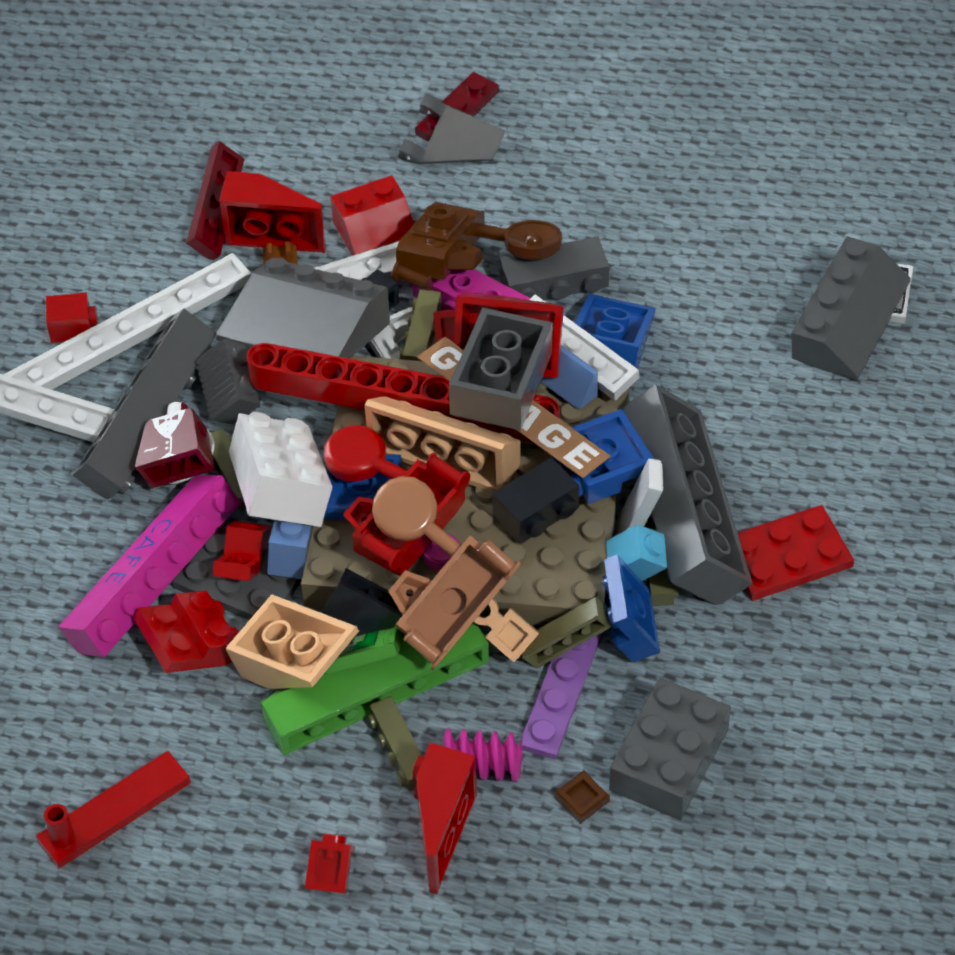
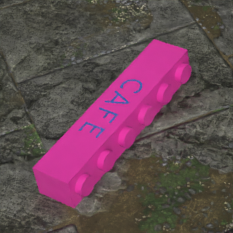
M194 476L58 626L78 653L105 657L134 625L135 620L133 618L137 609L149 607L240 505V500L223 476Z

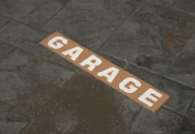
M443 337L418 355L417 358L451 381L464 350L448 338ZM535 401L531 404L522 429L517 430L582 478L611 457Z

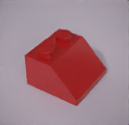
M393 175L330 196L333 223L352 256L399 242L414 225L406 197Z

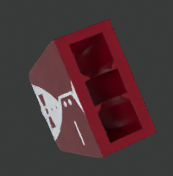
M182 402L169 404L167 415L151 419L145 424L135 468L152 489L214 470L208 430L195 411L188 408Z

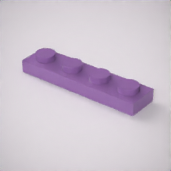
M601 633L551 661L522 736L523 751L557 759L602 638Z

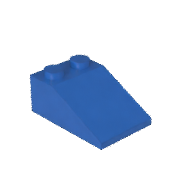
M589 293L575 324L638 369L656 308Z

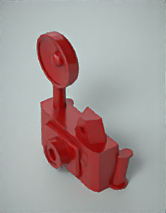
M350 425L337 430L328 438L324 445V462L328 471L338 479L348 482L363 481L372 478L379 472L390 479L406 476L415 477L426 483L434 493L437 502V515L434 523L442 530L459 511L465 501V488L469 483L470 473L467 471L461 473L437 457V454L434 452L428 457L427 463L417 459L407 471L386 460V445L381 435L372 428L362 425ZM358 496L343 514L356 529L351 535L354 552L401 576L405 570L408 571L433 541L426 535L408 542L395 541L387 537L375 525L372 514L373 499Z

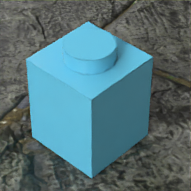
M636 524L606 541L607 558L618 554L641 581L667 568L665 537L660 532Z

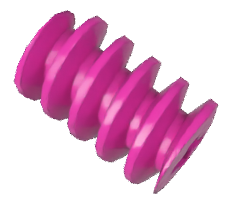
M446 728L443 746L475 755L476 769L479 771L481 780H487L491 770H494L496 780L503 781L506 772L509 771L512 782L518 783L522 769L523 737L520 744H516L513 732H509L504 743H500L497 731H493L489 741L485 742L482 730H477L473 741H469L466 729H462L458 739L453 740L451 729Z

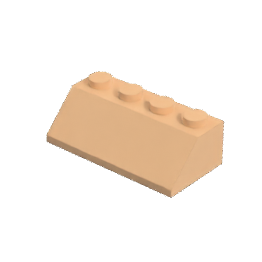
M386 396L368 399L365 403L366 426L381 435L386 445L387 454L401 455L403 463L413 465L417 459L427 463L428 457L434 452L437 454V457L461 473L463 471L469 472L470 480L468 484L491 492H495L510 483L521 463L520 440L514 439L507 434H499L481 428L474 423H465L447 417L440 412L425 410L413 406L406 401H398Z

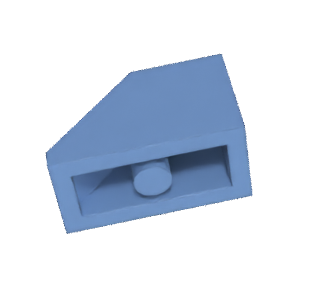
M274 520L269 540L268 575L302 579L313 529L312 525Z

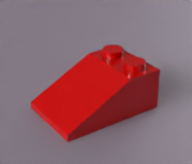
M227 171L219 200L226 245L263 248L266 247L267 243H272L273 246H285V241H290L292 245H296L297 251L325 253L326 243L321 203L260 173Z
M469 292L457 296L453 343L463 350L465 349L482 308L552 322V355L543 377H559L564 305Z
M430 743L425 756L419 755L416 759L412 778L417 780L414 799H417L419 804L429 892L437 895L477 796L475 755Z

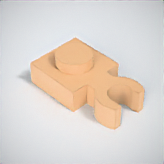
M493 598L488 604L491 609L490 615L488 617H481L479 615L474 622L479 625H488L492 628L485 638L512 662H515L540 632L512 608L503 616L499 612L498 603Z

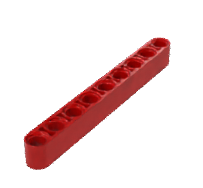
M270 343L255 344L247 352L250 381L259 390L365 410V403L368 399L386 396L398 401H406L413 406L425 410L440 412L447 417L465 423H474L481 428L499 434H507L514 439L532 442L516 429L450 415V381L443 376ZM535 394L533 401L560 419L558 402L551 397Z

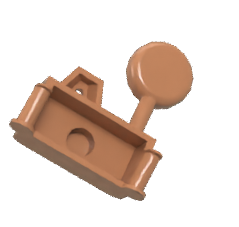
M400 476L388 480L377 491L372 506L375 525L384 535L395 541L408 542L426 535L451 556L450 560L433 580L405 570L388 590L403 615L394 627L405 635L404 641L409 643L433 664L430 668L434 670L522 563L518 561L516 564L490 539L481 545L470 535L460 545L434 523L437 515V502L434 493L427 484L415 477ZM407 590H411L413 592V595L411 597H408L406 595Z

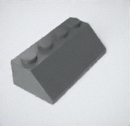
M846 236L791 332L792 359L858 380L892 318V314L907 289L911 278L879 245Z

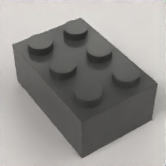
M482 308L449 383L450 415L521 430L552 355L553 323Z
M659 677L610 767L609 791L681 821L729 730L731 706Z

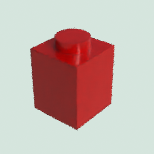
M87 292L46 296V324L51 343L66 342L98 325L96 305L90 306Z

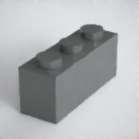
M598 236L562 243L557 253L544 259L527 260L512 254L499 256L501 283L529 298L536 294L542 300L563 299L572 294L582 292L593 293L602 288L609 287V263Z

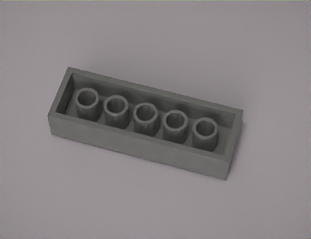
M655 384L624 406L623 409L653 458L660 460L663 465V492L650 516L655 522L657 532L664 534L666 574L673 585L695 594L700 599H705L715 605H721L753 583L701 410Z

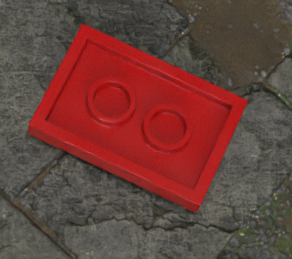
M823 505L738 532L753 583L745 588L751 601L854 566V558Z

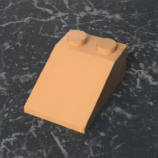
M271 594L225 649L243 679L268 689L309 688L318 682L359 630L357 626Z

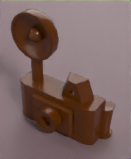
M434 202L425 209V213L399 241L396 247V263L393 267L392 278L394 281L402 279L431 291L433 278L444 281L452 270H474L483 260L481 249L474 246V244L480 237L504 242L507 251L513 256L527 260H539L553 256L560 250L562 232L556 225L540 220L520 221L512 224L507 229L485 225L484 211Z

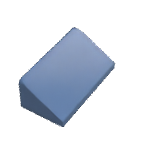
M561 345L559 377H542L541 383L575 408L581 409L597 397L598 371Z

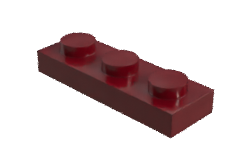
M473 71L442 102L474 117L499 93V84ZM426 116L415 127V135L429 142L439 118Z

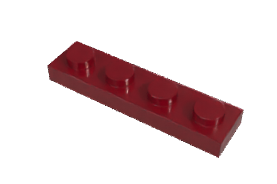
M221 141L211 147L186 242L187 245L209 260H215L221 255L225 239L219 200L227 171L242 172L245 160Z

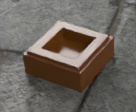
M584 770L554 792V798L579 824L610 802V796Z

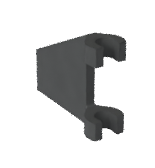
M424 94L419 112L426 116L439 118L426 149H422L416 143L404 139L399 149L398 158L417 164L493 160L505 130L447 106L430 94Z

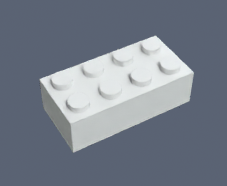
M252 412L250 415L239 413L229 455L248 515L321 527L332 485L309 425L294 418H287L283 421L271 419L268 415L259 412Z

